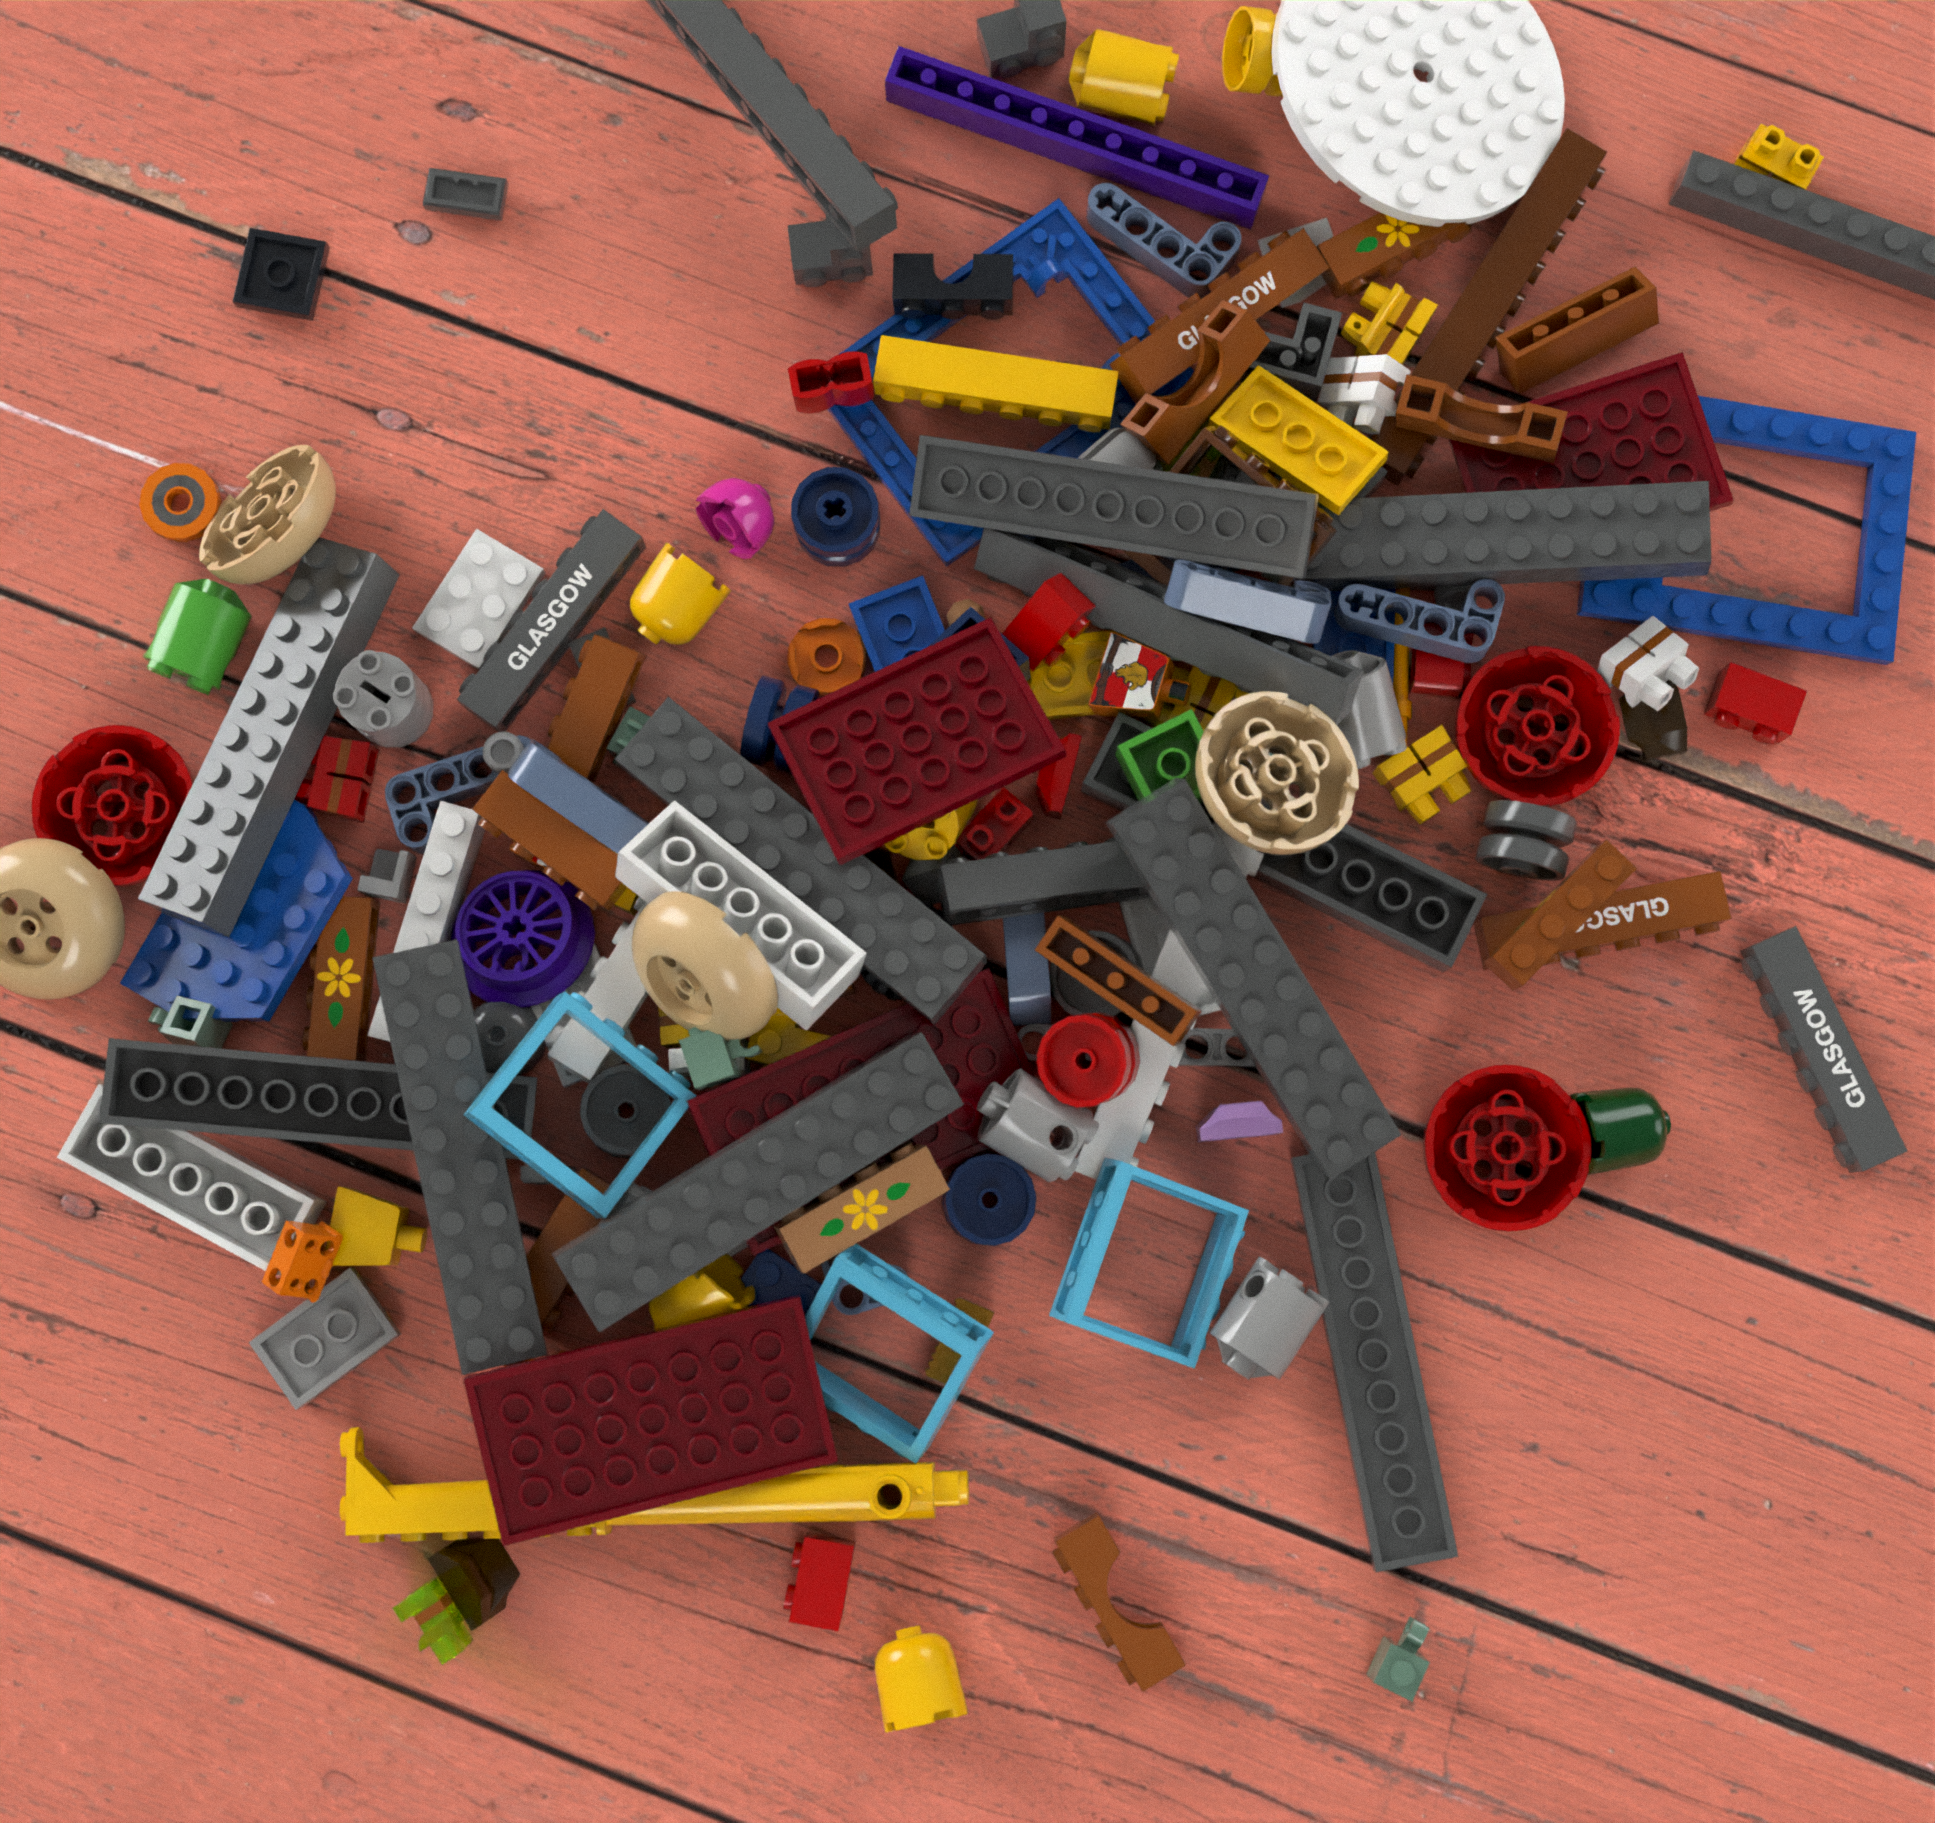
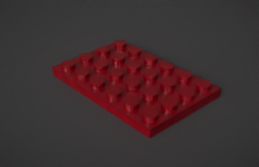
M1683 352L1528 401V403L1567 411L1554 464L1449 439L1466 493L1709 481L1710 512L1730 506L1734 501Z
M991 617L767 723L839 866L1066 757L1065 748Z

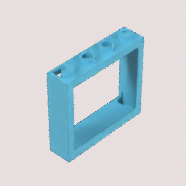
M565 991L554 998L463 1115L595 1218H606L689 1108L686 1101L696 1097V1095L688 1089L691 1084L682 1075L673 1070L667 1073L657 1065L658 1057L652 1051L641 1044L635 1047L623 1038L626 1032L618 1024L608 1018L602 1021L591 1012L593 1006L588 1000L576 992L569 995ZM564 1013L572 1017L675 1099L604 1194L491 1108Z
M1105 1157L1049 1316L1195 1369L1201 1349L1205 1350L1206 1348L1205 1337L1211 1320L1216 1317L1219 1311V1297L1224 1282L1232 1273L1234 1265L1233 1256L1237 1244L1245 1235L1243 1227L1249 1210L1125 1162ZM1130 1181L1217 1213L1171 1346L1084 1315Z
M855 1244L842 1251L835 1258L805 1316L810 1340L842 1279H844L962 1355L921 1430L815 1362L826 1408L839 1413L856 1424L862 1432L874 1436L891 1447L897 1455L907 1458L916 1464L934 1441L994 1332L863 1247Z

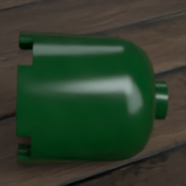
M1631 1087L1579 1092L1570 1095L1572 1100L1574 1099L1579 1105L1589 1128L1591 1162L1588 1175L1641 1166L1655 1161L1661 1155L1666 1144L1667 1135L1671 1131V1121L1668 1113L1662 1109L1652 1094L1641 1088Z

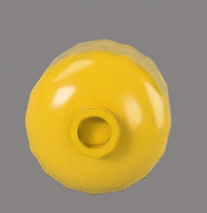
M667 542L634 589L630 597V609L633 616L642 624L637 631L657 645L663 639L673 645H683L696 637L732 590L724 584L717 590L712 586V583L715 581L714 576L683 553L678 560L674 558L672 553L675 551V548Z
M726 1253L649 1301V1312L655 1324L654 1328L656 1330L746 1308L755 1299L754 1287L752 1285L747 1288L739 1278L744 1270Z
M920 1625L895 1631L897 1639L884 1644L875 1658V1673L885 1733L934 1723L936 1720L967 1715L966 1700L951 1644L944 1636L939 1634H922Z

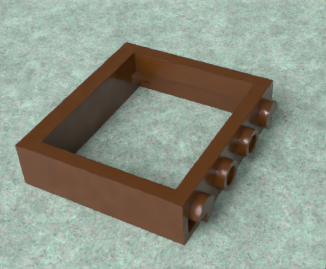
M1221 425L1218 429L1214 426L1204 427L1169 471L1190 475L1213 446L1258 485L1300 491L1284 478L1280 482L1267 472L1270 469V465L1256 453L1251 452L1247 455L1236 446L1239 439ZM1318 506L1313 529L1316 535L1311 541L1308 566L1337 532L1330 525L1333 521L1332 517ZM1122 550L1158 582L1168 586L1174 566L1172 560L1164 556ZM1282 575L1277 584L1292 587L1298 578Z

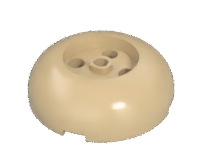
M297 445L289 447L268 458L246 476L251 483L235 499L229 494L222 502L216 515L204 532L199 550L200 562L213 575L234 584L244 585L263 582L279 575L295 564L317 541L331 517L336 498V485L329 464L311 446Z
M1264 691L1249 693L1236 698L1225 705L1207 725L1200 739L1196 754L1195 772L1197 786L1201 799L1213 820L1234 840L1251 849L1268 854L1290 855L1303 853L1326 843L1350 819L1353 813L1351 809L1354 803L1355 792L1359 790L1358 768L1346 737L1323 711L1312 704L1307 707L1289 699L1286 693ZM1291 784L1299 786L1300 798H1295L1290 794L1289 786ZM1262 799L1268 803L1269 810L1260 803Z
M32 838L16 841L0 848V985L7 990L35 999L52 1000L70 997L89 989L101 981V978L108 972L120 955L125 935V919L119 894L103 869L98 870L89 860L81 855L83 852L76 847L57 840ZM10 898H13V899L17 902V904H18V910H17V906L15 905V903H14ZM51 936L60 938L62 941L60 948H51L49 943ZM17 938L22 940L24 950L20 949L17 945Z
M670 891L662 893L643 909L635 923L632 934L634 965L650 997L668 1017L686 1030L694 1027L702 1032L709 1030L722 1035L726 1041L744 1039L760 1031L769 1022L771 1016L776 1013L778 992L771 969L757 945L746 932L740 937L723 921L727 914L710 902L685 892Z

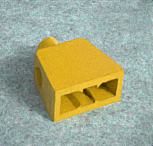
M338 1186L330 1226L342 1234L343 1240L332 1266L398 1265L402 1250L419 1253L424 1251L428 1234L427 1228L407 1225L409 1208L354 1188ZM330 1241L326 1243V1250L330 1247Z

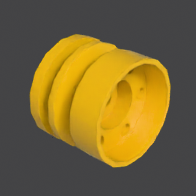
M1240 6L1234 12L1228 24L1222 52V74L1224 84L1229 91L1259 94L1264 90L1268 96L1283 97L1278 75H1273L1272 36L1277 13L1274 15L1271 9Z

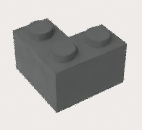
M1014 0V8L977 19V39L990 78L999 76L1003 78L1013 77L1019 74L1022 69L1036 65L1040 67L1050 66L1056 63L1059 58L1064 57L1067 20L1060 0Z
M827 215L826 221L787 225L796 285L803 284L806 287H819L824 285L826 281L842 279L844 282L853 283L865 279V276H873L870 245L857 252Z
M1303 303L1293 339L1265 332L1271 341L1244 372L1240 382L1242 383L1259 365L1313 402H1316L1323 385L1342 312Z

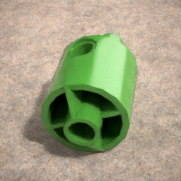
M209 579L175 583L158 620L154 639L148 650L143 654V658L149 661L147 669L168 679H171L173 673L188 679L186 682L187 687L206 695L210 694L212 688L220 690L225 669L232 658L235 657L252 618L236 592Z

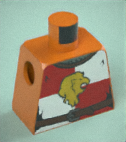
M1111 632L1088 705L1093 713L1099 716L1117 717L1120 711L1134 719L1158 720L1164 702L1183 707L1187 705L1191 693V683L1172 679L1175 666L1170 657L1120 634Z

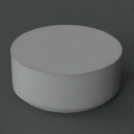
M1472 585L1436 587L1434 591L1436 605L1460 611Z
M497 732L491 735L484 743L483 758L493 771L500 773L503 770L508 774L509 769L525 747L514 734Z

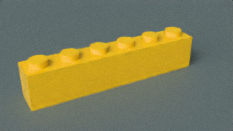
M881 335L873 384L875 394H880L881 398L891 402H903L904 398L919 400L922 405L930 408H942L945 404L958 406L961 411L969 414H981L984 410L997 412L1000 417L1008 420H1021L1022 417L1036 418L1041 424L1047 426H1060L1062 423L1078 425V428L1083 431L1100 432L1101 429L1110 430L1119 371Z

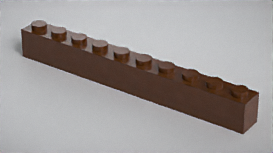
M1568 128L1565 130L1413 370L1412 376L1446 383L1456 392L1465 395V392L1460 390L1461 385L1466 378L1474 381L1486 361L1480 357L1485 347L1488 346L1494 349L1496 346L1495 337L1506 330V328L1500 325L1506 314L1514 317L1526 298L1525 295L1520 293L1526 282L1534 285L1545 268L1546 264L1540 260L1546 250L1554 254L1566 232L1560 229L1566 219L1574 222L1586 202L1580 196L1586 187L1594 190L1606 171L1600 164L1607 151ZM1402 389L1396 397V399L1394 400L1397 404V407L1400 400ZM1384 416L1380 433L1373 434L1370 440L1389 452L1387 461L1382 465L1388 471L1385 479L1399 486L1405 475L1413 478L1424 460V457L1419 455V452L1425 443L1433 446L1438 436L1396 427V416Z

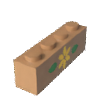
M911 1141L898 1146L889 1152L890 1160L879 1166L875 1162L868 1164L853 1174L855 1179L842 1187L839 1183L818 1195L819 1200L805 1208L802 1205L783 1217L782 1221L773 1225L796 1270L803 1274L949 1191L950 1189L927 1146L921 1144L913 1146Z

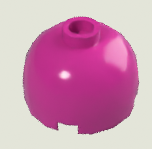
M729 478L717 481L696 499V501L701 502L695 509L703 527L716 542L719 541L722 535L735 546L728 552L742 559L752 558L765 545L772 534L775 522L773 509L770 504V496L759 484H752L738 478Z

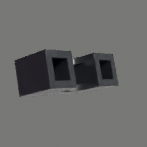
M894 253L892 300L895 315H902L909 319H919L925 315H941L947 319H960L965 315H981L983 318L991 320L1003 318L1004 315H1013V254H973V268L969 277L960 283L949 284L941 281L936 276L933 254Z

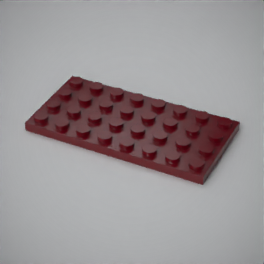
M990 969L980 970L935 1025L908 1003H905L687 1100L689 1111L708 1155L711 1156L911 1032H922L964 1105L902 1144L911 1141L913 1146L916 1144L927 1146L939 1170L990 1148L977 1138L984 1116L983 1113L977 1110V1105L983 1093L994 1081L1002 1086L1007 1078L1020 1068L1035 1077ZM887 1152L873 1162L879 1166L890 1160L891 1156ZM853 1174L839 1182L840 1186L842 1187L851 1182L855 1177ZM815 1197L814 1199L810 1200L809 1202L804 1204L803 1207L805 1208L806 1206L819 1200L818 1197ZM781 1219L746 1240L751 1255L754 1256L782 1243L773 1225L782 1221Z
M799 1294L465 1376L463 1380L503 1546L838 1462Z

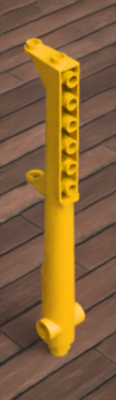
M352 1427L349 1432L341 1434L340 1453L342 1457H347L346 1496H342L340 1500V1518L342 1521H345V1536L359 1535V1543L384 1542L385 1534H400V1541L402 1542L426 1540V1533L442 1532V1540L468 1539V1532L483 1531L484 1539L501 1538L487 1480L394 1485L365 1457L364 1434L361 1427ZM935 1462L824 1465L567 1530V1536L592 1535V1527H596L597 1535H608L612 1532V1525L935 1519L936 1507L969 1505L968 1470L935 1471ZM885 1484H894L899 1487L902 1492L901 1504L894 1505L885 1500L883 1496Z

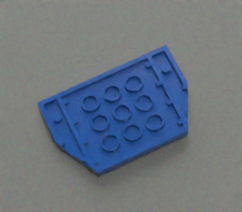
M295 800L293 801L230 937L161 913L120 984L167 1012L170 1011L176 996H181L212 1004L215 1007L212 1018L224 1022H238L240 1020L269 1022L353 879L345 864L338 859L337 851L332 842L325 837L319 827L318 819L313 810ZM185 1009L182 1018L190 1022H196L199 1012Z

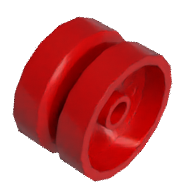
M1102 1012L1069 1016L1052 1025L1041 1039L1037 1053L1038 1074L1046 1090L1060 1102L1077 1108L1097 1106L1124 1094L1135 1081L1140 1066L1139 1044L1131 1029L1117 1017ZM1086 1053L1090 1055L1092 1061L1085 1059Z

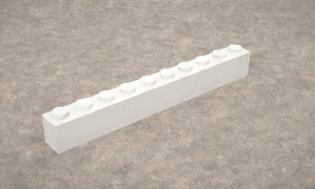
M1262 799L1260 803L1269 810L1268 803ZM1214 821V828L1245 879L1247 874L1255 877L1264 854L1234 840ZM1170 928L1151 976L1195 1005L1200 989L1208 992V988ZM1134 1019L1130 1029L1139 1044L1140 1066L1136 1079L1124 1094L1098 1105L1093 1120L1099 1123L1098 1130L1090 1143L1087 1145L1082 1144L1077 1157L1079 1161L1075 1171L1097 1180L1105 1157L1137 1167L1139 1159L1133 1157L1138 1141L1146 1144L1155 1121L1148 1119L1154 1103L1161 1106L1170 1086L1169 1082L1164 1081L1169 1065L1177 1068L1186 1047L1182 1043L1172 1046Z

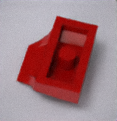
M1069 733L1060 739L1065 748L1066 757L1040 769L1038 772L1035 795L1047 817L1061 820L1081 744V735Z

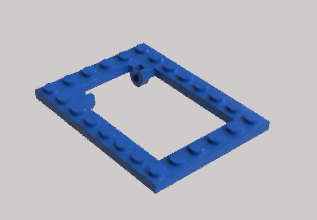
M1060 198L980 253L1013 254L1014 282L1022 278L1037 298L1045 293L1046 284L1050 279L1053 278L1058 284L1065 278H1068L1120 346L1135 335L1140 342L1151 335L1147 327L1153 324L1155 320ZM973 259L942 281L956 284L967 279L972 272ZM893 315L841 353L852 351L866 353L873 383L881 335L931 342L963 318L947 319L941 315H925L919 319H909L902 315ZM1116 353L1104 363L1101 369L1112 370L1109 364L1117 359L1120 354ZM1190 366L1150 395L1160 397L1176 392L1190 379L1194 370ZM1119 379L1117 381L1110 429L1116 427L1123 428L1120 424L1136 405ZM872 399L856 406L835 404L827 409L946 567L981 542L984 529L982 527L909 516L917 458ZM1072 424L1035 452L1078 458L1109 430L1101 429L1100 432H1087L1079 429L1078 425Z
M1698 396L1714 443L1868 468L1853 616L1662 585L1663 577L1580 581L1576 615L1634 625H1641L1654 616L1672 631L1883 665L1894 662L1916 432Z

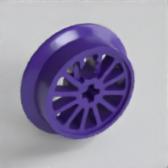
M538 870L504 872L479 884L463 902L451 934V941L458 940L469 990L486 1002H506L523 1008L547 1002L568 989L585 969L592 954L595 940L594 918L590 907L575 896L579 890L567 881L561 886ZM528 894L520 909L519 896ZM540 896L544 899H548L546 902H544L539 907L534 909ZM510 897V910L506 911L500 902ZM496 907L501 917L497 918L487 913L491 908ZM556 909L562 912L560 918L542 920ZM482 923L494 926V928L478 930ZM562 929L559 940L541 934L542 932ZM491 940L482 948L477 950L476 942ZM540 944L554 949L546 960H542L536 952ZM493 955L492 967L486 968L483 962ZM515 955L522 956V962L519 960L514 965L513 970L504 969L505 963L510 957ZM534 959L538 963L536 967H534Z

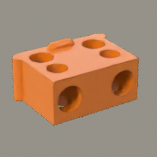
M286 1220L262 1283L278 1295L307 1298L312 1303L316 1302L320 1297L343 1240L342 1234L323 1221L317 1225ZM296 1232L297 1238L292 1240L291 1236ZM330 1241V1247L326 1250L325 1242ZM280 1271L281 1277L276 1279V1273ZM314 1279L315 1285L311 1288L309 1281Z

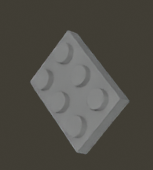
M350 1267L323 1287L320 1297L316 1302L312 1303L307 1299L251 1340L249 1344L295 1410H298L400 1336L401 1332L355 1267Z

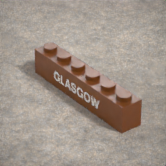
M1304 228L1290 236L1287 230L1267 243L1271 250L1261 257L1258 251L1254 252L1237 264L1241 270L1237 275L1231 278L1228 272L1224 273L1207 285L1211 291L1207 296L1201 299L1198 293H1195L1177 306L1181 312L1177 317L1170 320L1168 315L1165 314L1147 327L1151 334L1140 342L1135 335L1116 349L1120 356L1109 365L1112 370L1119 371L1118 379L1135 404L1140 401L1145 393L1152 394L1198 361L1200 343L1197 330L1222 300L1248 310L1252 317L1257 320L1330 268Z
M1721 871L1615 891L1543 966L1561 962L1560 955L1573 952L1576 954V959L1601 954L1600 947L1615 944L1616 951L1640 947V939L1655 937L1656 943H1664L1680 939L1679 932L1694 929L1695 936L1720 931L1719 924L1732 919ZM1536 907L1481 917L1473 923L1484 970L1489 968L1483 961Z

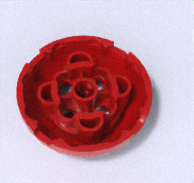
M1527 646L1523 649L1502 653L1488 661L1476 672L1465 687L1460 698L1455 718L1456 741L1460 755L1475 780L1487 791L1502 800L1519 801L1544 807L1560 805L1571 801L1591 789L1604 776L1615 757L1620 737V719L1616 714L1610 695L1612 692L1602 676L1592 666L1567 651L1548 646ZM1518 697H1528L1532 701V709L1528 712L1520 711L1516 706ZM1563 716L1567 729L1565 731L1555 730L1553 717ZM1528 726H1534L1537 729L1538 735L1536 737L1529 733L1530 728ZM1503 730L1509 731L1513 736V744L1503 745L1498 739V733ZM1543 750L1548 754L1549 762L1547 765L1539 764L1536 757H1533L1535 751Z
M108 725L89 729L72 738L73 741L66 745L56 756L52 754L38 776L32 797V822L37 838L64 842L81 850L83 857L89 860L98 870L103 869L115 887L131 886L145 882L194 783V778L180 754L163 739L148 731L124 725ZM109 781L112 789L103 792L99 796L97 790L105 782ZM143 783H149L150 787L144 794L145 799L138 798L137 788ZM125 804L124 810L118 814L119 808ZM98 821H105L108 825L106 834L103 836L99 834L94 835V824ZM138 823H144L146 826L145 833L142 837L136 839L133 835V828Z
M1494 1065L1475 1070L1461 1077L1439 1097L1430 1112L1425 1126L1423 1138L1424 1161L1434 1189L1446 1205L1456 1214L1475 1225L1487 1229L1522 1231L1541 1226L1553 1220L1578 1196L1586 1181L1591 1162L1589 1128L1577 1102L1574 1099L1572 1100L1565 1090L1555 1083L1554 1079L1528 1067ZM1478 1119L1487 1121L1490 1126V1131L1485 1137L1478 1136L1473 1129V1125ZM1521 1119L1526 1120L1531 1126L1530 1134L1524 1138L1520 1137L1514 1129L1516 1122ZM1501 1142L1506 1143L1508 1146V1153L1504 1157H1501V1153L1497 1154L1496 1144ZM1479 1160L1486 1161L1490 1165V1174L1486 1178H1479L1474 1173V1165ZM1520 1161H1526L1531 1166V1174L1526 1179L1518 1177L1515 1173V1166Z

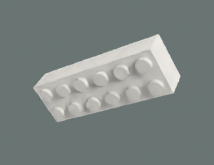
M675 800L619 851L615 877L648 904L658 895L665 892L679 891L689 893L710 902L725 912L727 915L723 921L740 937L746 932L765 957L774 976L778 992L777 1008L806 1031L859 977L867 954L863 949Z
M98 1084L57 1156L62 1161L264 1271L268 1267L286 1220L315 1224L327 1201L199 1132L99 1123L103 1091L102 1084ZM296 1232L292 1234V1240L297 1238Z

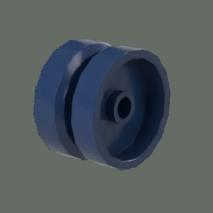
M826 467L811 473L798 485L792 498L791 518L800 547L812 560L826 566L845 567L861 561L873 550L880 536L881 517L879 502L873 487L861 474L845 467Z
M762 676L758 681L749 706L740 755L751 764L762 767L768 762L774 749L773 763L775 769L792 774L767 723L819 699V691L797 685L792 689L786 701L784 682Z
M985 1154L967 1159L953 1169L946 1180L950 1190L942 1194L941 1200L945 1220L956 1235L970 1243L996 1246L1010 1242L1026 1230L1034 1216L1036 1193L1032 1179L1021 1165L1006 1156ZM986 1192L997 1196L996 1205H991V1208L985 1207L982 1203V1197Z

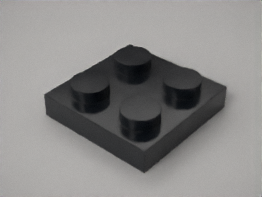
M250 228L232 302L238 308L313 321L330 250L329 245L326 241Z

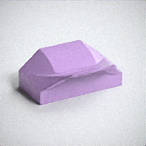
M1262 1101L1221 1104L1218 1108H1214L1196 1126L1197 1142L1279 1135L1283 1133L1282 1120L1271 1113Z

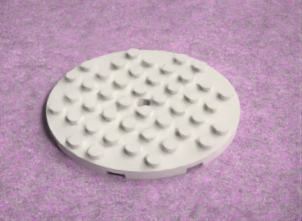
M1282 0L1273 29L1271 51L1273 75H1278L1283 95L1280 103L1291 129L1302 147L1315 164L1334 183L1340 180L1349 189L1361 196L1359 200L1361 203L1380 213L1418 225L1441 227L1444 223L1466 222V224H1471L1490 218L1506 210L1526 194L1560 140L1565 104L1563 79L1553 43L1544 24L1528 0ZM1413 69L1420 70L1423 73L1427 71V83L1419 81L1415 77Z

